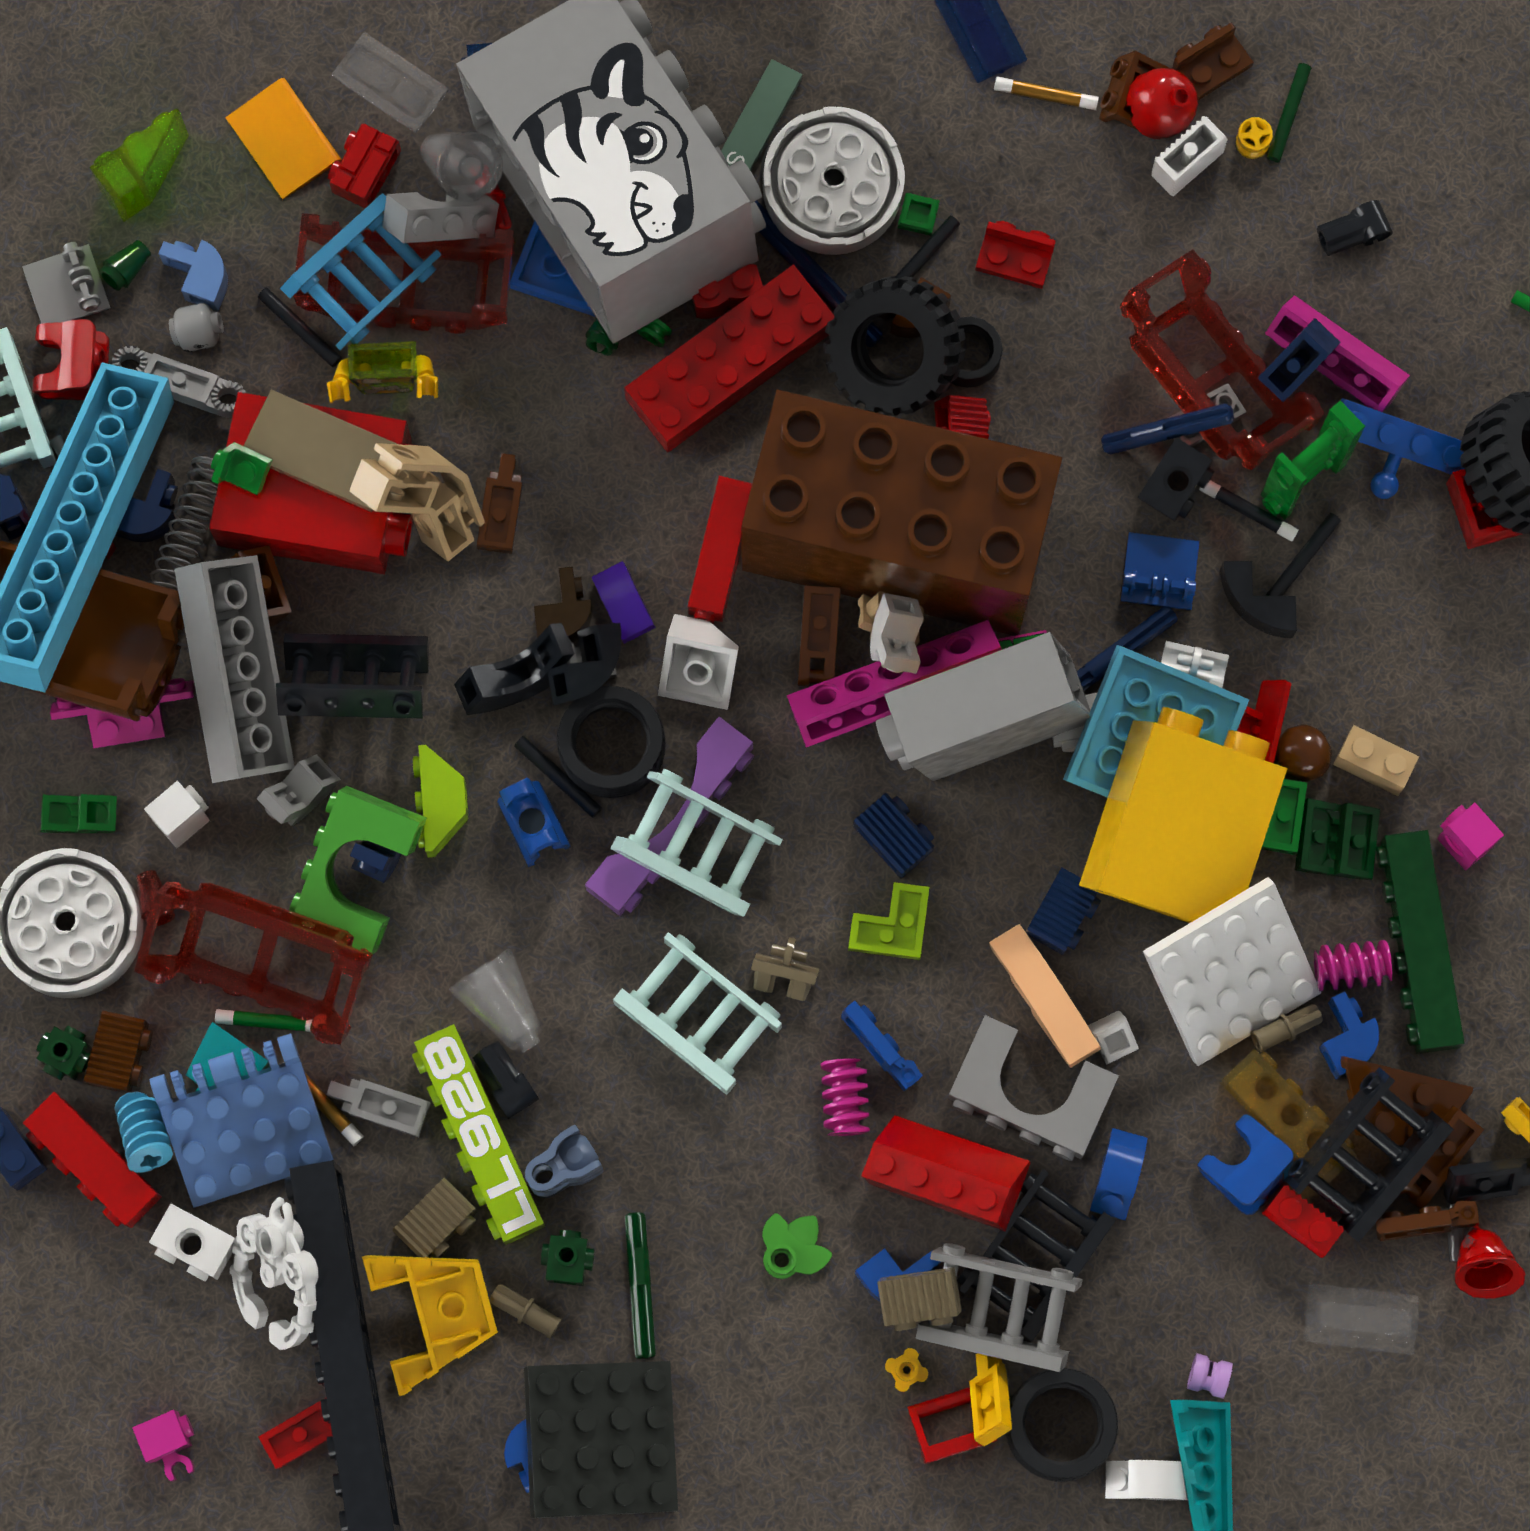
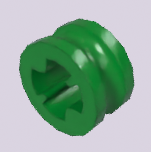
M656 319L638 329L637 333L650 343L663 347L666 343L664 337H669L672 330L664 322Z

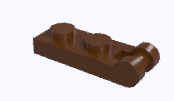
M804 587L798 686L809 687V683L818 684L835 676L840 588ZM825 659L824 670L810 669V660Z
M1453 1105L1442 1119L1454 1130L1400 1193H1405L1409 1196V1202L1416 1208H1423L1429 1203L1447 1179L1448 1168L1458 1165L1484 1131L1481 1126ZM1422 1174L1426 1178L1422 1184L1417 1185L1415 1182Z

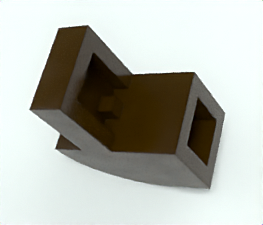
M573 567L559 568L562 603L534 606L537 638L550 624L562 623L572 643L578 639L577 631L589 627L592 618L591 599L577 601L579 598H584L582 578L574 577Z

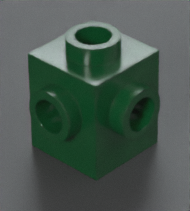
M68 1025L64 1031L54 1026L51 1033L46 1032L40 1039L36 1049L39 1052L36 1059L45 1065L42 1071L62 1081L64 1076L76 1080L79 1073L83 1074L86 1071L90 1060L92 1047L84 1042L86 1035ZM62 1044L66 1045L67 1053L62 1057L56 1056Z
M560 1230L559 1236H550V1244L543 1243L541 1265L547 1266L545 1278L547 1282L584 1286L585 1271H592L595 1249L588 1248L589 1241L588 1239L581 1238L582 1232ZM565 1252L574 1253L573 1259L569 1262H563L561 1260L562 1255Z

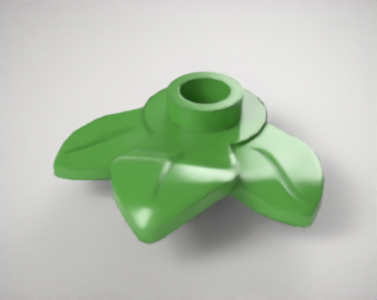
M774 1213L764 1225L762 1237L767 1250L764 1254L763 1263L766 1271L772 1277L786 1279L793 1276L796 1272L811 1275L820 1271L830 1261L832 1252L822 1246L815 1245L818 1238V1221L816 1216L800 1217L787 1224L779 1214ZM778 1254H785L789 1258L788 1265L778 1267L774 1261L775 1257Z

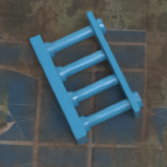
M383 193L292 274L280 288L290 299L299 290L304 294L308 292L343 328L346 335L335 345L339 350L343 349L349 342L358 344L368 335L370 331L366 326L416 280L421 284L424 283L437 270L432 264L442 255L436 250L424 261L407 243H402L382 228L386 196ZM367 228L372 233L376 231L414 270L405 280L401 281L364 242L365 237L362 233ZM345 248L350 253L354 251L392 291L381 302L342 264L343 258L339 254ZM322 269L327 274L331 272L369 311L358 323L318 283L320 279L316 275Z

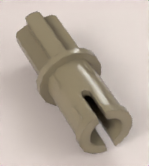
M1310 1004L1287 1016L1280 1014L1278 1020L1258 1030L1251 1031L1252 1041L1259 1052H1264L1266 1049L1287 1039L1291 1042L1295 1040V1035L1319 1025L1323 1021L1321 1011L1315 1004Z
M502 1284L495 1288L489 1300L494 1306L517 1318L518 1324L521 1325L523 1322L546 1335L549 1339L552 1338L562 1318L534 1303L535 1299L531 1298L528 1300Z

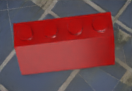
M894 1115L874 1141L861 1177L869 1184L1006 1231L1031 1162Z

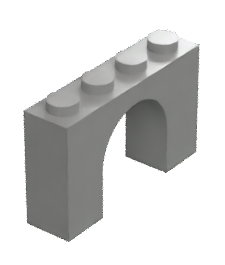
M985 1015L948 1095V1099L954 1101L952 1107L967 1115H972L974 1111L987 1116L986 1123L1005 1131L1007 1126L1021 1132L1019 1138L1030 1144L1039 1146L1042 1141L1053 1146L1052 1153L1063 1159L1073 1161L1074 1156L1081 1159L1119 1075L1085 1060L1068 1099L1061 1107L1042 1115L1022 1112L1007 1100L1000 1082L1003 1063L1018 1030Z

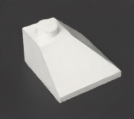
M674 614L666 640L658 696L728 710L739 646L710 621Z

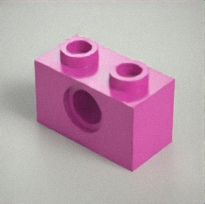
M1473 803L1468 809L1460 805L1440 825L1443 832L1437 839L1466 871L1489 852L1504 834L1476 803Z

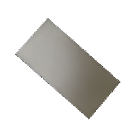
M271 389L244 447L273 459L270 466L271 469L372 512V508L349 491L361 459L379 460L380 454L374 450L376 443H397Z

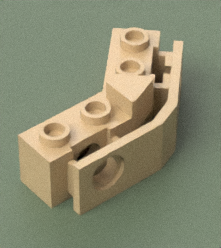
M376 443L374 450L380 454L379 460L361 459L349 491L375 512L411 513L421 541L446 561H450L474 541L471 529L468 526L474 522L481 527L485 521L468 475L429 446ZM431 472H440L444 483L439 481V478Z

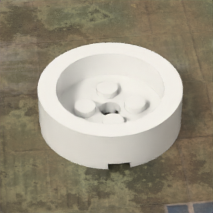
M823 107L821 110L795 117L780 130L772 141L766 155L763 172L765 205L769 216L779 231L796 245L812 252L829 255L854 252L877 240L885 233L895 219L904 189V165L895 140L875 119L850 108ZM830 169L841 171L844 181L839 185L829 186L824 179L826 171Z
M61 848L49 850L24 861L7 877L1 886L0 957L21 981L34 990L58 998L89 996L115 983L128 970L136 958L143 936L141 905L137 894L127 879L106 859L80 851L79 849ZM63 912H71L75 915V924L70 931H62L57 928L56 920Z

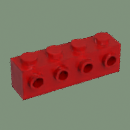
M53 1092L23 1122L30 1130L25 1136L39 1150L46 1146L55 1155L51 1162L66 1176L72 1172L81 1181L76 1187L90 1201L97 1197L106 1206L102 1213L115 1226L119 1227L123 1223L125 1226L132 1228L162 1198L139 1173L129 1170L128 1162L58 1093Z

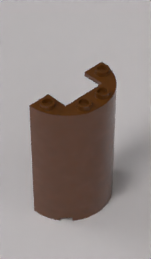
M1 540L0 584L18 546ZM100 569L46 692L28 688L24 689L133 721H140L141 716L148 717L156 708L168 687L181 646L177 645L179 641L177 630H183L185 627L178 591Z

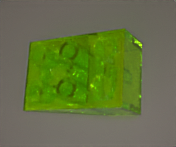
M177 108L170 113L168 111L161 113L153 120L151 126L142 132L136 131L130 134L123 141V145L113 152L107 151L102 153L95 159L94 164L90 166L100 191L123 222L153 203L189 137L181 113Z

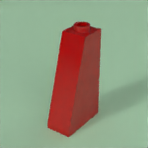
M719 475L688 602V614L694 615L693 618L707 620L714 624V621L723 622L742 550L741 526L752 483Z

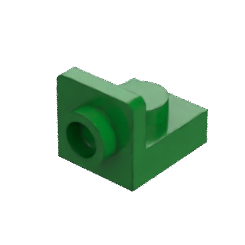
M233 442L223 450L219 449L216 452L211 463V469L215 470L211 481L219 484L225 480L257 495L262 491L273 459Z

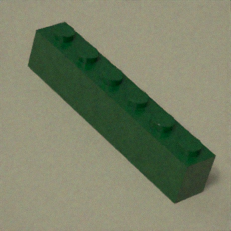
M1428 830L1385 835L1380 841L1381 846L1376 847V857L1379 868H1385L1387 881L1382 882V893L1384 902L1391 903L1393 917H1388V929L1391 939L1397 938L1399 952L1394 953V964L1396 973L1403 974L1405 988L1400 989V1000L1403 1010H1409L1411 1024H1406L1409 1046L1415 1045L1416 1054L1458 1049L1465 1043Z

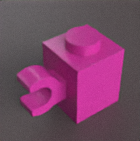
M171 1410L132 1427L145 1461L151 1464L162 1459L165 1466V1475L170 1481L176 1480L173 1468L177 1463H183L189 1474L194 1473L195 1467L192 1460L178 1453L192 1446L189 1437L194 1435V1431L186 1414L180 1417L178 1411Z

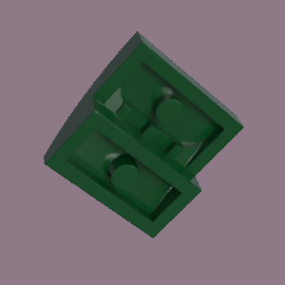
M1311 798L1305 799L1295 870L1352 879L1372 880L1380 809L1348 802L1341 805Z

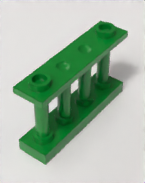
M1341 400L1329 410L1316 440L1297 457L1290 461L1283 452L1276 457L1260 494L1264 498L1262 500L1264 507L1272 515L1277 516L1279 514L1284 520L1287 519L1295 506L1302 488L1323 469L1328 470L1330 468L1337 474L1347 465L1365 425Z

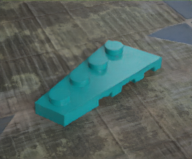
M1170 1400L1193 1530L1233 1531L1230 1402Z

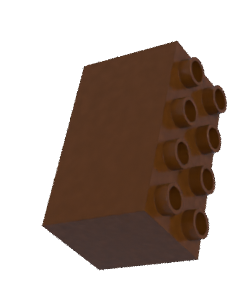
M777 389L741 526L742 571L805 586L840 588V594L860 598L863 594L873 598L879 591L887 594L918 599L919 605L923 607L924 614L972 626L989 620L993 631L1013 636L1019 635L1063 457Z

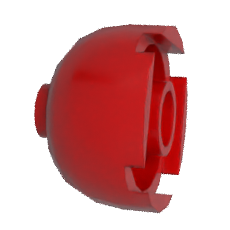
M1157 68L1135 78L1129 86L1126 102L1127 106L1131 105L1133 117H1130L1137 130L1142 135L1151 139L1173 137L1188 128L1196 115L1198 96L1193 83L1186 75L1172 68Z

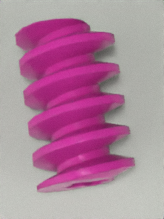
M1380 940L1375 950L1373 943L1366 941L1361 951L1358 944L1352 942L1349 944L1347 952L1344 946L1339 943L1335 945L1333 954L1328 945H1322L1319 954H1317L1316 950L1314 951V974L1318 990L1323 991L1327 980L1330 981L1333 990H1338L1340 979H1344L1348 989H1352L1355 978H1359L1363 988L1367 987L1369 977L1374 978L1377 987L1381 986L1383 976H1388L1391 982L1392 961L1388 943L1385 940Z
M835 1059L821 1063V1069L830 1072V1074L821 1078L822 1084L832 1087L822 1092V1098L832 1102L823 1107V1113L834 1116L824 1121V1128L834 1131L829 1133L828 1136H855L870 1131L869 1127L859 1124L860 1120L869 1117V1113L858 1109V1106L868 1103V1098L858 1095V1091L868 1088V1084L857 1081V1077L867 1073V1069L856 1066V1063L861 1061V1059Z

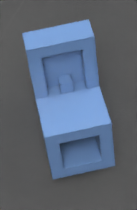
M201 240L197 252H194L195 249L192 246L183 242L175 241L174 244L163 241L158 253L162 263L188 273L181 289L185 301L194 304L206 303L212 310L218 312L228 287L227 271L218 251L211 244Z

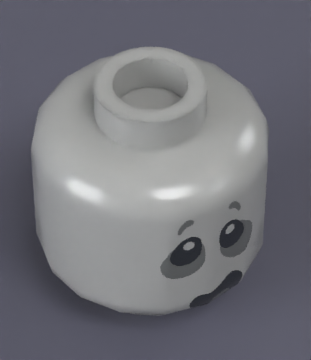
M206 303L180 307L175 311L173 318L169 319V331L174 345L180 346L186 352L214 347L218 342L219 333L224 332L220 313H214L212 308Z

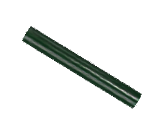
M1298 64L1267 155L1268 160L1277 163L1281 160L1312 69L1308 64Z

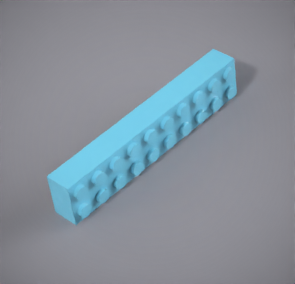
M101 363L0 584V682L46 692L174 404L168 378Z

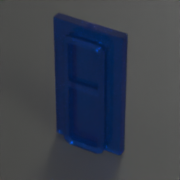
M934 0L977 83L999 73L1002 74L1005 70L1027 61V57L997 0Z

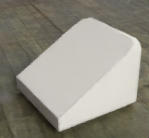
M1116 1011L1088 1025L1101 1047L1099 1051L1106 1065L1139 1049L1127 1018L1120 1011Z

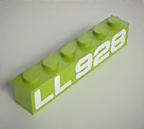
M450 1025L415 1041L414 1044L418 1051L413 1053L412 1057L420 1074L427 1071L431 1079L432 1085L426 1088L434 1106L437 1107L442 1104L447 1118L441 1120L450 1140L457 1137L462 1151L456 1153L464 1173L472 1171L477 1184L471 1186L479 1206L487 1204L492 1215L486 1222L494 1240L502 1238L504 1244L507 1245L546 1227L455 1025Z

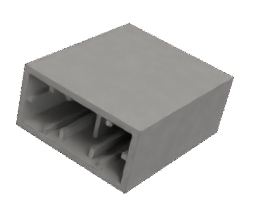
M1048 632L884 694L891 715L876 720V727L890 761L898 759L904 771L914 767L930 780L935 781L1081 727L1090 718V708L1071 655L1053 634Z

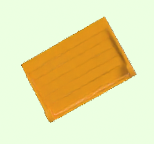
M285 78L278 79L225 117L282 200L331 168L336 160L342 161Z

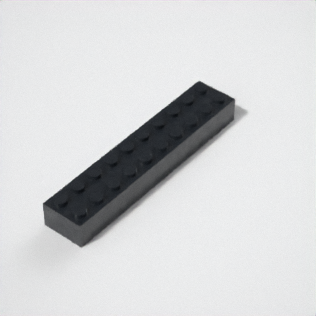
M334 1160L289 1168L291 1178L285 1179V1187L288 1200H292L296 1207L297 1214L293 1215V1219L299 1223L303 1231L304 1245L302 1250L311 1253L318 1267V1280L315 1285L317 1306L316 1310L313 1311L314 1330L309 1335L312 1347H316L320 1355V1362H315V1372L318 1384H322L325 1387L327 1398L321 1399V1409L324 1422L328 1421L329 1424L331 1423L333 1435L327 1437V1446L330 1459L337 1460L339 1473L333 1474V1483L336 1496L343 1497L345 1511L339 1512L341 1530L401 1531L342 1170Z

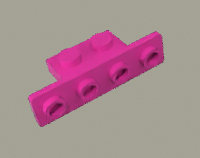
M184 678L171 679L156 708L148 717L141 716L140 721H133L61 699H57V702L52 703L50 716L51 720L87 715L93 748L165 737V728L160 703L193 698L195 685L193 680L185 681Z

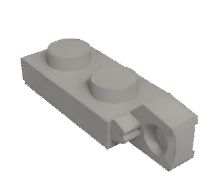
M352 1079L350 1086L331 1081L326 1094L327 1097L344 1102L341 1110L348 1112L351 1116L418 1138L431 1104L427 1100L360 1079V1081Z

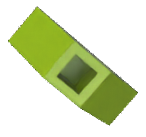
M418 745L419 756H413L414 778L420 777L421 791H415L416 812L423 813V816L427 817L418 846L419 848H425L429 858L436 857L469 819L467 787L464 777L427 745Z

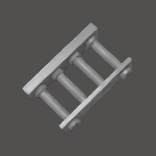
M945 1243L943 1247H938L931 1252L930 1259L944 1262L943 1269L954 1267L956 1277L958 1266L979 1270L980 1273L970 1323L966 1324V1327L953 1325L952 1323L932 1326L931 1320H925L918 1324L916 1339L1056 1372L1062 1371L1067 1366L1069 1351L1059 1349L1060 1344L1057 1343L1066 1290L1077 1291L1081 1287L1083 1279L1073 1277L1074 1272L1063 1268H1052L1051 1272L965 1253L966 1248L956 1244ZM994 1274L1016 1279L1006 1332H1002L1001 1336L987 1333L988 1328L985 1327ZM1030 1282L1052 1287L1042 1340H1038V1344L1023 1341L1024 1336L1021 1335Z

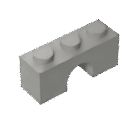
M477 188L447 190L446 202L427 199L418 192L387 194L382 228L402 243L494 237L499 204Z

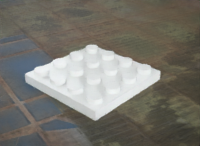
M1269 877L1143 951L1189 1055L1197 1066L1249 1037L1251 1031L1258 1030L1279 1019L1280 1014L1286 1015L1321 994L1276 885Z

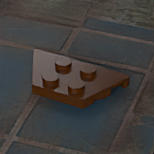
M1341 1056L1340 1060L1341 1067L1346 1069L1350 1088L1346 1090L1349 1102L1360 1090L1359 1087L1363 1079L1368 1074L1375 1072L1379 1067L1395 1080L1389 1090L1422 1117L1428 1116L1433 1111L1440 1118H1443L1452 1105L1460 1109L1472 1094L1474 1088ZM1380 1101L1365 1116L1369 1122L1397 1145H1404L1413 1134V1128ZM1355 1129L1356 1135L1363 1136L1360 1132H1358Z

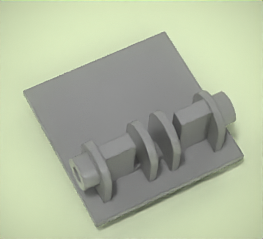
M70 242L63 246V253L22 266L41 323L77 320L110 309L89 244L78 247L76 242Z

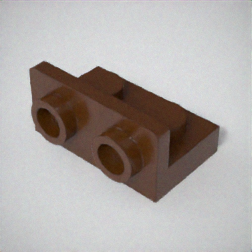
M1232 22L1223 28L1221 25L1215 26L1204 35V40L1196 45L1189 43L1175 54L1176 58L1174 59L1172 69L1188 77L1196 89L1198 100L1253 66V60L1234 35L1236 27Z
M1137 51L1118 57L1110 70L1112 78L1108 90L1101 99L1100 106L1102 110L1099 120L1108 122L1115 119L1137 130L1130 117H1133L1131 105L1127 106L1126 102L1129 86L1137 76L1152 69L1169 67Z

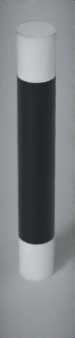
M1211 480L1204 489L1201 487L1199 489L1291 542L1299 531L1294 526Z

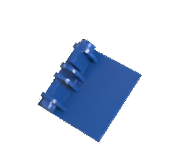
M1129 532L1121 602L1192 610L1193 596L1196 590L1195 576L1199 541Z

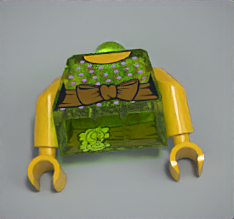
M416 341L348 344V358L339 362L333 380L327 382L330 403L339 399H344L347 402L351 400L350 383L354 384L362 394L368 395L413 392L417 382L418 398H422V395H431L434 398H438V377L434 375L431 359L425 355H417Z

